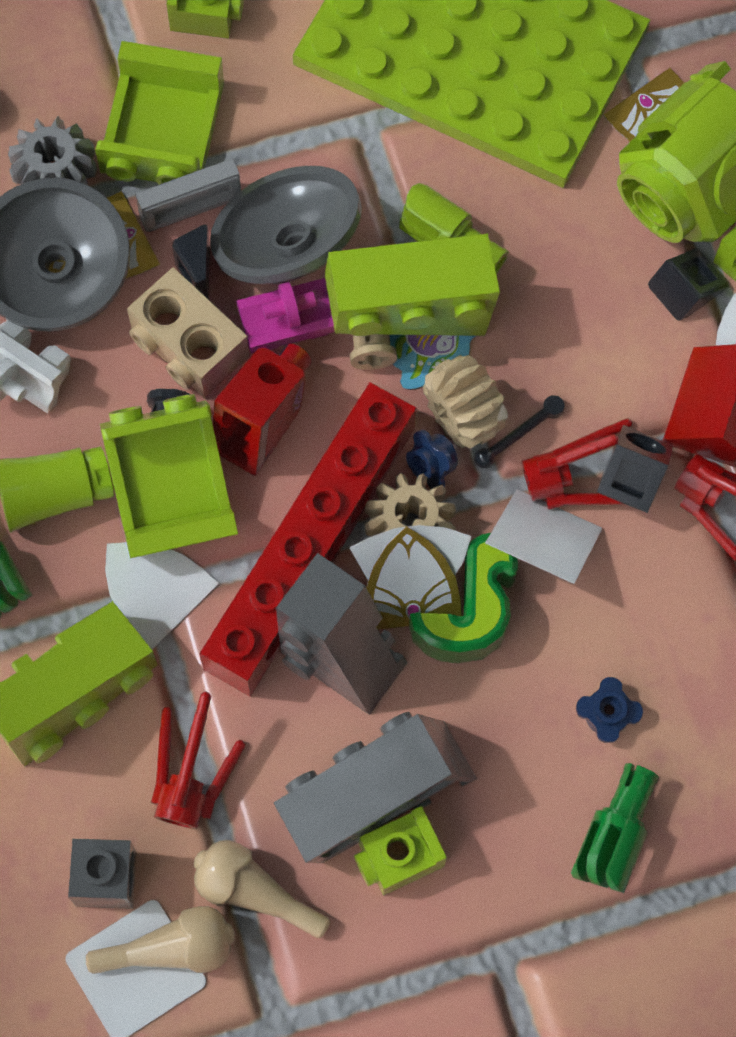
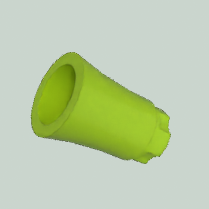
M79 447L52 454L0 459V498L10 533L61 513L93 506V500L97 501L114 497L109 467L102 447L87 449L83 452Z

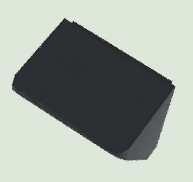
M201 225L173 240L172 248L175 265L181 275L209 300L210 241L208 226Z
M697 248L666 260L648 283L650 290L678 321L693 314L724 292L729 286Z

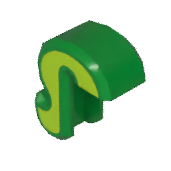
M491 533L481 534L469 543L464 575V616L437 613L410 614L409 629L412 641L427 656L442 662L464 663L483 660L500 647L511 618L510 600L502 586L506 588L512 587L518 571V558L486 544L485 542Z

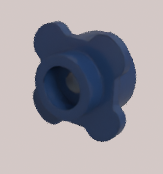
M419 430L413 434L414 446L412 450L406 453L407 464L417 478L422 474L427 477V484L430 489L440 485L445 487L444 477L454 472L458 465L456 450L445 436L441 434L430 435L426 430Z
M607 677L601 681L599 689L590 697L583 696L578 700L576 713L580 718L586 719L587 724L596 732V736L601 742L613 743L628 724H637L641 720L643 708L639 702L631 701L622 691L620 680L614 677ZM605 706H612L615 710L612 715L606 714L604 711Z

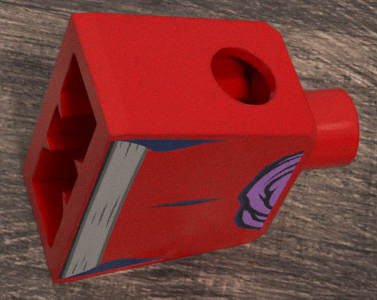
M288 343L278 355L267 348H258L214 400L213 429L219 456L253 476H256L301 409L306 381L305 372L312 363L311 357L303 348Z

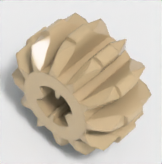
M459 355L452 360L447 359L435 366V370L425 375L423 393L429 401L427 407L433 412L435 422L439 423L443 428L445 436L452 438L459 447L471 449L479 443L483 445L496 437V433L505 428L508 412L502 403L504 396L499 393L496 381L490 378L486 367L481 364L479 365L475 358L470 355L464 357Z
M400 473L396 476V490L384 483H380L376 489L379 500H370L366 503L365 513L372 518L365 523V533L367 536L372 537L394 528L405 527L402 524V520L407 518L408 513L418 515V519L413 522L412 526H435L452 530L456 528L449 522L455 516V505L442 502L446 489L443 485L427 491V477L424 474L418 476L414 486L408 485L407 478Z

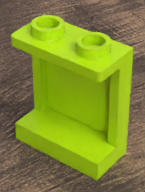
M121 41L117 57L120 77L104 140H98L95 150L100 173H105L119 181L130 182L140 179L157 182L160 185L205 169L224 87L222 57Z
M195 394L164 400V410L146 414L142 413L141 406L112 411L109 413L110 421L100 423L130 559L238 534L214 434L211 408L206 400L197 402Z

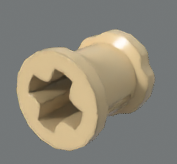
M353 335L354 350L350 353V362L354 368L362 370L381 369L397 361L396 348L390 346L389 335Z

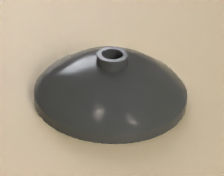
M299 166L269 174L241 190L221 210L214 222L210 236L213 256L219 267L227 275L247 283L280 284L307 276L327 264L328 252L342 251L353 236L361 218L362 206L359 194L353 182L346 175L328 167Z
M64 178L32 180L4 193L0 197V316L26 329L51 332L80 326L103 312L120 292L127 277L130 264L129 237L119 213L111 202L92 187ZM56 260L66 262L62 271L58 273L49 271V266L52 262Z

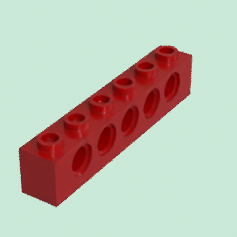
M371 382L368 383L199 654L204 671L251 697L280 650L276 607L317 553L330 562H334L364 513L367 501L372 500L377 486L383 482L415 428V406Z

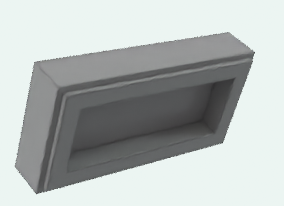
M232 158L136 193L139 216L145 231L151 232L227 204L241 191L240 175Z

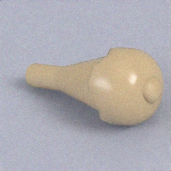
M220 840L212 844L208 850L200 851L195 857V887L199 894L207 901L219 907L227 903L282 918L316 938H322L330 925L329 918L295 900L252 859V851L231 840Z
M209 906L193 907L183 910L179 919L129 943L89 951L86 954V966L92 974L130 966L184 968L196 973H207L220 968L227 961L231 952V944L235 939V932L233 927L226 923L224 916L217 909Z

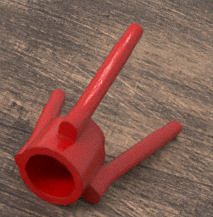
M629 418L623 419L551 452L522 460L524 477L532 502L545 498L548 510L564 505L624 504L600 493H564L563 488L573 486L569 463L616 445L619 440L616 434L620 433L623 425L631 427L632 420Z
M696 454L685 467L674 487L676 491L685 496L680 507L695 516L730 557L736 561V544L703 508L705 504L715 508L726 492L736 496V474L726 470L716 462H711L700 454Z
M203 692L200 695L179 775L172 774L169 784L172 709L164 707L161 712L156 785L150 803L157 805L154 818L189 829H197L200 817L211 819L215 801L246 746L242 740L235 742L205 795L202 794L204 783L191 777L208 716L207 713L211 701V694L209 692Z

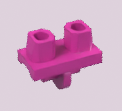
M325 278L291 286L288 281L278 284V290L237 300V308L244 332L248 338L251 354L255 353L258 348L273 350L288 343L315 339L335 332Z

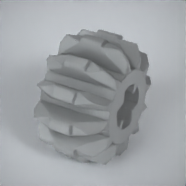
M57 116L51 126L45 127L44 123L36 118L34 123L35 131L33 133L18 130L17 140L19 145L9 146L8 152L12 164L9 172L12 181L16 185L42 178H64L88 185L87 179L95 177L97 168L93 160L95 155L94 145L89 139H84L83 130L77 123L65 129L64 121Z

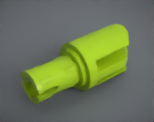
M418 183L411 187L407 194L402 217L398 225L400 230L419 242L480 234V232L473 228L471 214L428 185ZM489 240L497 274L505 263L509 251Z

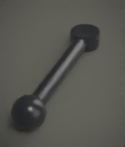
M556 395L547 397L544 401L543 409L492 447L479 449L474 456L476 465L484 469L491 467L498 454L545 419L560 417L565 407L562 398Z

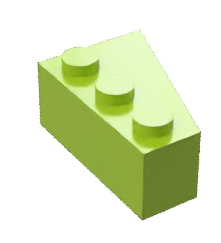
M488 233L328 252L325 280L335 334H351L354 336H367L371 334L485 336L500 294Z
M113 601L56 635L55 640L57 644L35 661L28 654L13 661L11 667L16 673L0 682V736L24 767L33 760L36 763H42L52 757L63 746L62 738L79 725L82 729L92 726L108 712L109 707L106 704L124 691L127 695L135 693L153 677L154 674L151 670L158 666L153 650Z

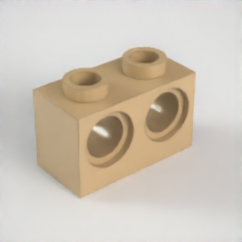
M174 267L127 308L131 324L129 334L138 347L148 355L155 351L168 363L165 368L178 385L186 390L192 386L204 398L249 357L247 335ZM164 313H173L179 316L174 323L169 325H160L154 322L158 316ZM200 347H209L216 351L211 358L206 360H198L190 356L194 350Z

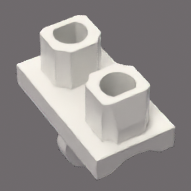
M6 320L0 324V401L6 395L17 402L25 398L48 413L57 405L60 385L69 374L70 355L55 345L48 346L39 355H36L27 349L31 344L32 334L30 331Z

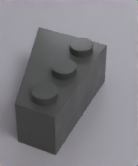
M317 553L276 607L280 652L285 655L282 661L301 678L309 680L312 675L370 715L404 669L407 661L402 654L390 649L395 642L393 635L385 629L381 634L379 633L376 626L383 617L366 586Z
M410 712L402 713L382 725L380 730L383 735L366 746H364L362 741L353 743L333 756L334 766L319 775L316 774L315 770L304 773L285 786L288 794L275 801L274 805L306 863H323L358 844L359 837L384 826L411 808L416 809L420 806L424 808L430 805L431 800L429 797L452 783L459 781L463 787L477 779L445 721L420 714L412 717Z

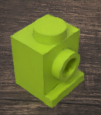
M167 0L170 31L229 39L232 19L241 20L244 0Z
M422 806L395 821L359 837V846L362 851L354 855L367 886L377 883L383 896L443 868L447 859ZM400 841L407 846L409 854L402 860H394L387 854L386 849L388 845L392 842Z

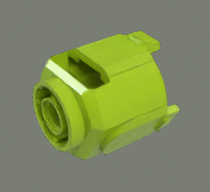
M726 61L708 64L698 73L692 74L688 82L679 87L639 125L637 136L619 152L621 174L617 178V187L623 201L633 215L648 230L668 242L678 243L682 239L693 242H713L736 222V90L720 81L731 70Z

